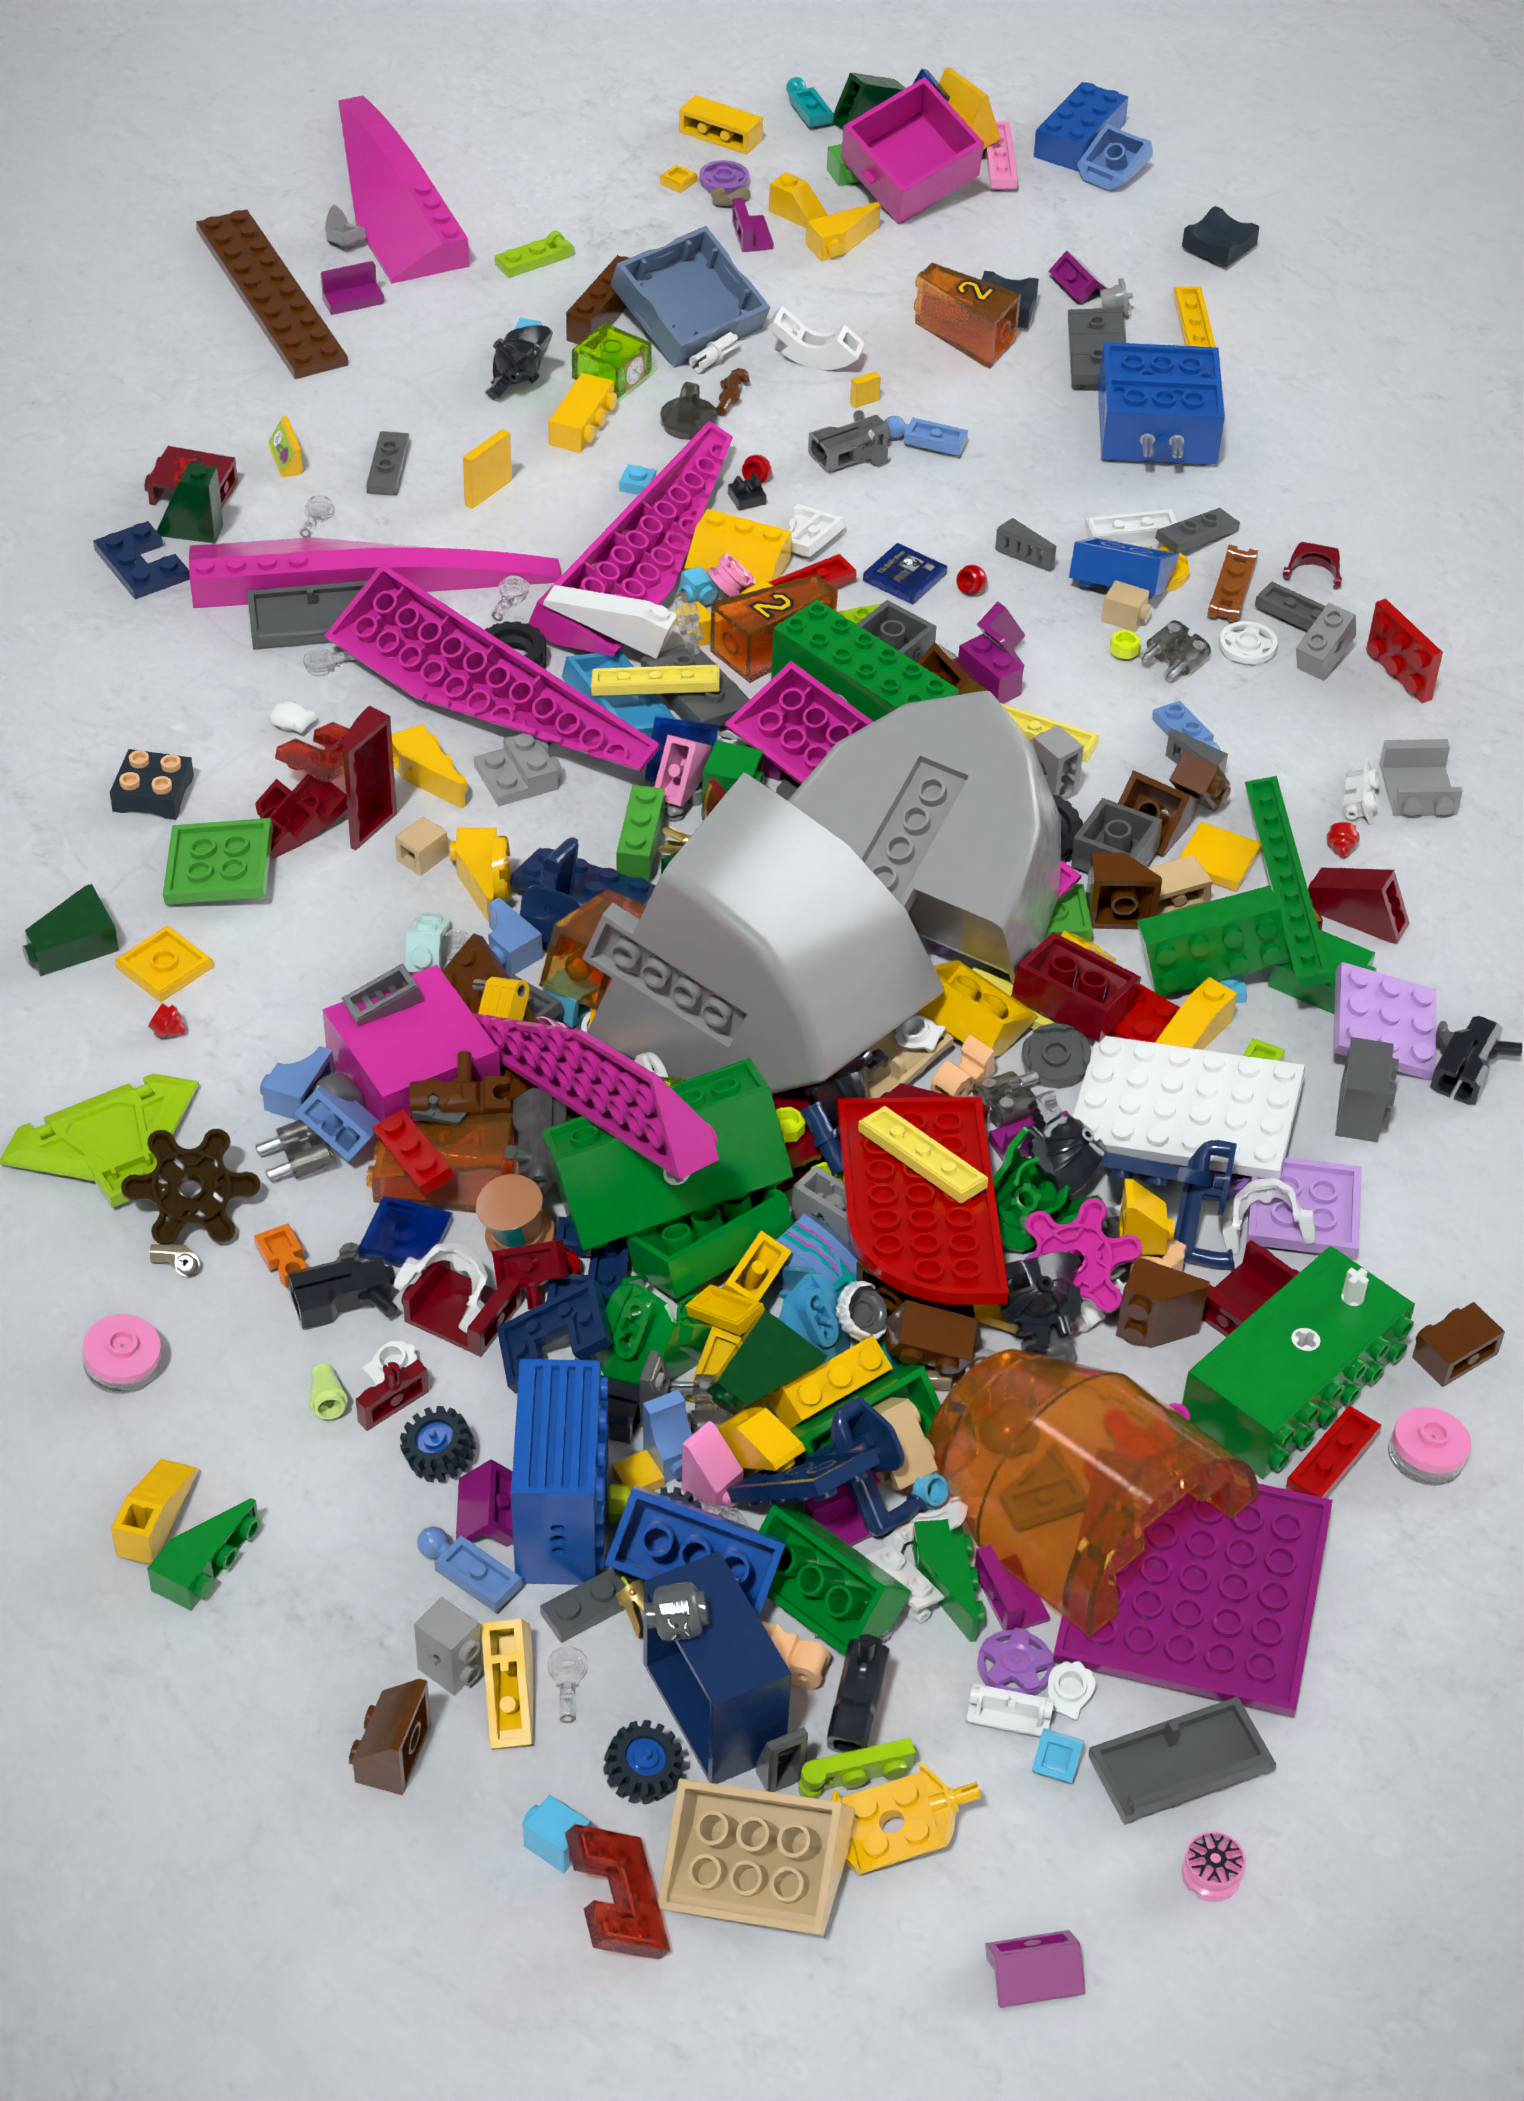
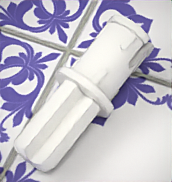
M729 332L715 342H708L705 349L689 358L690 366L693 367L698 363L699 365L693 370L701 373L714 362H721L723 356L739 346L738 336Z

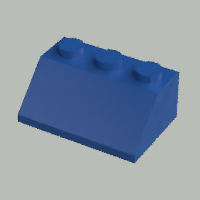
M1091 537L1075 541L1069 578L1077 579L1078 585L1086 587H1096V584L1106 585L1107 591H1109L1116 580L1149 590V599H1153V595L1164 593L1178 562L1179 554Z

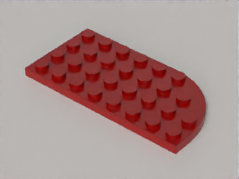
M981 1096L837 1098L847 1230L850 1243L859 1260L869 1271L886 1284L924 1300L938 1302L947 1306L954 1304H1008V1286ZM886 1106L988 1177L987 1188L965 1202L959 1203L858 1131L859 1121Z

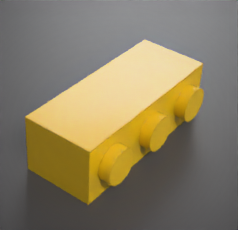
M694 95L679 109V132L748 155L763 140V117Z
M581 373L548 421L549 445L581 453L585 446L593 441L598 427L603 426L606 415L610 410H614L616 406L617 394L614 393V381Z
M874 1335L783 1386L767 1398L779 1420L788 1429H791L886 1374L893 1367Z

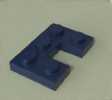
M149 521L135 524L132 527L93 540L96 553L135 600L190 580L189 569L176 554L162 557L150 563H147L141 556V554L163 547L162 537Z
M559 1217L556 1240H563L564 1247L573 1250L578 1256H590L588 1275L568 1273V1277L549 1280L546 1302L593 1278L601 1285L606 1309L613 1292L620 1286L622 1279H625L627 1276L629 1251L625 1236L610 1241L602 1248H590L583 1251L567 1217Z
M593 1278L497 1327L507 1386L515 1394L518 1393L520 1359H544L542 1347L569 1334L572 1354L579 1360H583L613 1345L601 1285Z

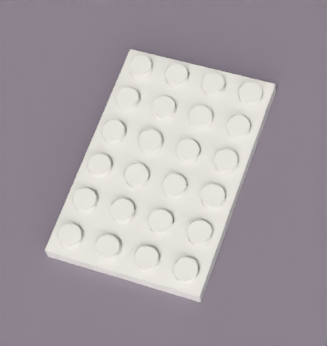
M1105 1036L1100 1042H1094L1090 1063L1086 1069L1073 1117L1087 1125L1094 1134V1140L1097 1141L1100 1138L1110 1153L1188 1166L1189 1160L1203 1143L1209 1140H1223L1237 1143L1232 1168L1233 1174L1259 1178H1277L1280 1180L1305 1075V1065ZM1211 1155L1209 1170L1226 1172L1229 1158Z

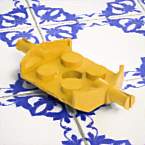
M919 1763L918 1766L921 1772L842 1798L838 1790L833 1791L831 1801L842 1802L855 1808L845 1865L857 1875L948 1846L953 1836L955 1815L957 1812H960L958 1806L982 1799L977 1781L952 1789V1787L947 1788V1785L923 1763ZM897 1817L904 1820L902 1828L895 1833H886L882 1830L884 1823L891 1818Z

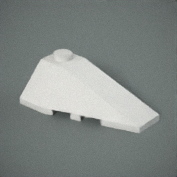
M558 585L553 586L543 603L544 606L657 659L677 623V614L669 611L662 605H656L650 601Z

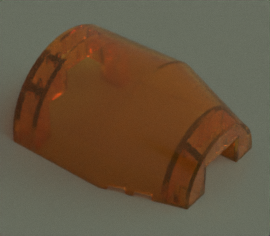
M1007 1349L997 1352L971 1368L955 1384L940 1405L927 1436L935 1450L934 1461L938 1468L935 1472L946 1479L950 1496L961 1497L962 1503L968 1505L965 1521L972 1531V1537L977 1546L981 1548L992 1545L1001 1565L1089 1637L1119 1613L1115 1574L1144 1551L1143 1530L1187 1493H1190L1200 1502L1206 1499L1230 1518H1233L1259 1496L1256 1475L1245 1461L1131 1377L1122 1373L1019 1349Z

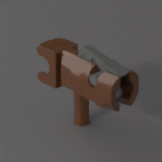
M461 1051L457 1054V1078H453V1081H440L438 1078L410 1082V1118L459 1126L466 1117L484 1116V1121H508L511 1118V1103L509 1100L497 1098H506L510 1095V1078L508 1076H484V1081H472V1054L468 1051Z

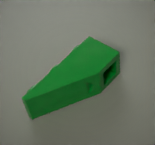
M250 1498L171 1538L147 1568L151 1591L192 1611L200 1599H205L209 1596L214 1587L215 1580L221 1572L232 1566L237 1552L244 1542L251 1540L257 1533L260 1519L258 1518L256 1500Z
M948 1519L914 1522L911 1545L915 1568L945 1596L943 1600L937 1603L970 1642H976L978 1625H984V1607L982 1600L976 1601L974 1591H978V1573L976 1567L969 1566L968 1558H972L971 1535L964 1534L962 1524L950 1531Z

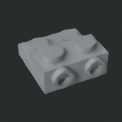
M521 733L504 738L503 749L474 757V767L498 807L559 789L558 776L562 774L559 759L556 756L550 758L547 741L532 735Z

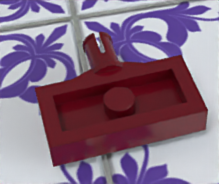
M563 1240L492 1251L497 1288H499L506 1277L520 1282V1288H525L527 1310L542 1304L540 1285L552 1279L568 1277Z
M419 1360L414 1361L407 1367L401 1368L396 1362H388V1366L386 1364L383 1366V1382L375 1387L367 1388L356 1398L358 1423L366 1431H369L429 1392L427 1368Z

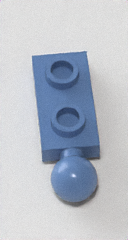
M896 415L890 416L885 420L890 428L889 438L897 439L904 435L905 444L939 451L948 455L959 456L968 437V430L918 418H912L910 424H905L904 420Z
M1181 701L1153 709L1152 720L1167 735L1171 729H1175L1221 750L1219 745L1213 742L1214 735Z
M430 1526L419 1534L417 1546L421 1554L428 1558H437L434 1561L435 1571L495 1613L522 1587V1577L463 1536H460L450 1545L447 1533L440 1527Z

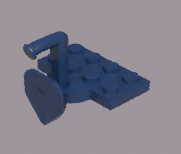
M574 837L566 839L555 850L539 847L511 874L510 886L525 890L521 898L520 916L542 934V949L547 953H551L559 948L565 922L569 920V928L575 915L580 912L582 920L574 940L583 934L585 922L602 916L612 902L639 919L656 885L649 883L646 879L629 877L618 873L613 868H602L589 864L582 858H577L579 844L578 839ZM576 925L574 926L573 930L571 931V933H570V935H569V937H568V939H567L565 945L568 944V943H570L571 937H572V933H573V931L575 930Z
M1209 1140L1195 1151L1188 1162L1187 1168L1104 1151L1102 1166L1109 1167L1108 1175L1133 1179L1134 1173L1146 1175V1183L1166 1187L1169 1185V1180L1184 1182L1174 1232V1239L1187 1245L1184 1262L1212 1268H1230L1231 1271L1235 1269L1232 1249H1228V1252H1217L1193 1246L1203 1198L1219 1201L1218 1216H1223L1237 1143ZM1211 1155L1229 1158L1225 1175L1216 1174L1215 1177V1173L1208 1172Z
M860 1396L853 1398L836 1409L832 1417V1444L808 1455H798L794 1458V1465L784 1471L775 1473L773 1470H761L727 1488L732 1503L748 1502L749 1506H756L768 1500L771 1505L782 1503L788 1499H791L793 1503H798L814 1497L816 1502L822 1501L837 1494L836 1487L845 1483L849 1485L866 1530L873 1536H882L911 1520L919 1512L926 1510L924 1501L918 1495L910 1493L906 1496L904 1503L889 1512L886 1511L870 1470L872 1469L877 1473L900 1469L905 1461L904 1452L894 1427Z

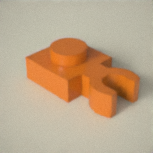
M289 1223L254 1235L255 1246L268 1270L278 1268L279 1280L285 1287L289 1286L287 1273L307 1268L305 1261L302 1259L304 1258L303 1248Z

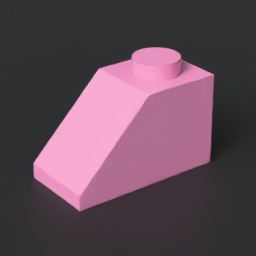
M667 736L655 783V788L665 789V802L682 807L685 805L703 780V770L711 753V745L681 737Z
M708 1421L682 1444V1491L684 1493L687 1491L692 1493L693 1500L696 1501L698 1499L701 1506L717 1515L726 1507L731 1508L737 1503L731 1502L727 1488L743 1480V1469L716 1425Z

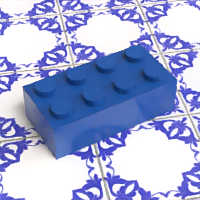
M1081 82L1036 129L1033 157L1080 172L1077 166L1079 160L1105 124L1115 126L1119 130L1125 125L1129 96L1119 94L1115 90L1097 87L1093 83Z
M635 1484L631 1490L604 1565L648 1580L720 1551L759 1617L786 1540Z

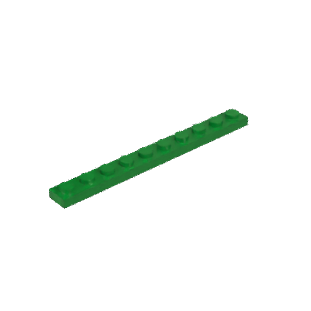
M1277 776L1246 781V794L1270 886L1281 908L1287 950L1297 989L1332 983L1331 971Z

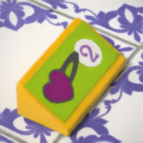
M282 416L269 439L268 445L281 477L300 475L303 472L301 448L289 418Z

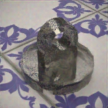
M688 381L682 386L680 396L668 401L662 406L660 412L661 426L665 427V431L669 435L679 439L691 440L708 421L716 426L718 422V413L715 406L709 401L700 398L699 384Z

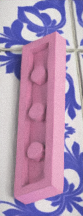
M996 122L1001 140L985 148L990 189H1017L1018 179L1010 122Z

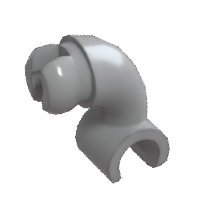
M700 784L687 800V803L692 806L702 804ZM665 802L667 818L673 822L681 820L684 816L682 806Z

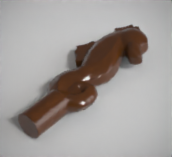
M737 368L731 371L727 378L720 381V386L724 390L719 395L718 399L720 402L715 409L719 416H725L731 405L739 401V392L742 388L741 382L748 383L750 381L748 371L745 369Z

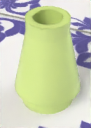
M326 1363L318 1364L311 1371L312 1383L309 1406L319 1418L325 1420L335 1419L344 1412L348 1398L334 1373V1368Z

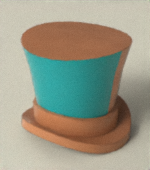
M517 1174L502 1175L489 1181L480 1191L476 1201V1212L480 1221L487 1227L485 1230V1241L491 1254L492 1251L555 1240V1225L549 1212L542 1207L543 1196L541 1189L530 1178Z

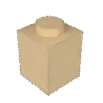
M1115 580L1104 597L1101 622L1136 632L1141 622H1147L1152 608V605L1148 604L1150 591Z
M425 817L420 818L395 836L397 861L419 876H422L448 856L447 831Z

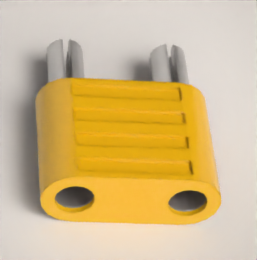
M490 977L488 980L475 979L473 983L478 984L472 985L473 990L483 992L478 1014L523 1021L530 991L526 981Z

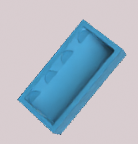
M621 650L614 657L599 653L566 657L562 679L568 685L654 741L664 738L663 736L665 735L663 733L671 734L679 729L680 723L656 694L592 696V669L634 667Z

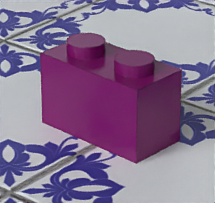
M981 634L959 645L958 658L1000 703L1004 704L1021 695L1024 666L985 634Z

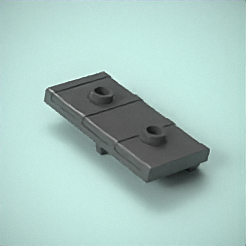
M1123 308L1068 310L1071 387L1073 389L1081 390V385L1099 383L1104 342L1126 343Z
M367 581L248 590L247 597L253 650L331 642L324 635Z
M695 642L661 651L657 659L649 655L641 658V667L717 665ZM721 669L719 692L660 693L701 736L708 735V730L725 725L750 700Z
M1239 1697L1089 1748L1088 1753L1094 1769L1124 1824L1138 1817L1170 1806L1179 1805L1184 1801L1215 1790L1219 1791L1252 1777L1273 1772L1276 1767V1762Z

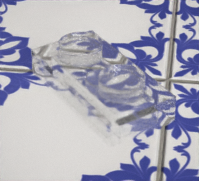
M686 591L674 594L679 629L687 654L689 656L699 654L698 640L703 639V633L700 623L697 621L700 620V615L696 602H689Z

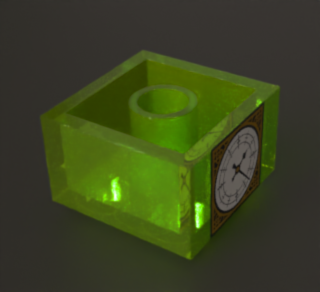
M607 323L603 324L572 349V379L577 380L581 373L613 380L614 393L617 394V399L652 372V343Z

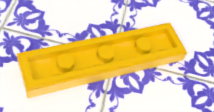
M1174 287L1173 298L1185 346L1216 347L1201 287Z

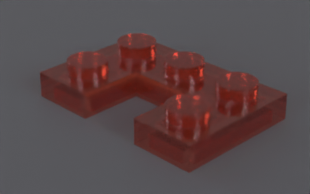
M335 722L328 723L315 729L313 742L324 746L325 749L321 750L295 738L277 746L275 759L286 763L291 769L302 770L313 775L318 781L331 782L344 775L342 749L349 728Z
M574 1824L565 1832L574 1871L607 1877L614 1902L613 1904L593 1900L583 1909L592 1947L660 1960L670 1952V1947L641 1837Z

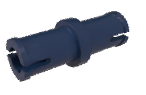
M819 1101L804 1108L800 1113L803 1115L815 1139L812 1141L815 1149H820L831 1171V1175L835 1176L842 1173L840 1141L838 1139L840 1133L838 1129H833Z

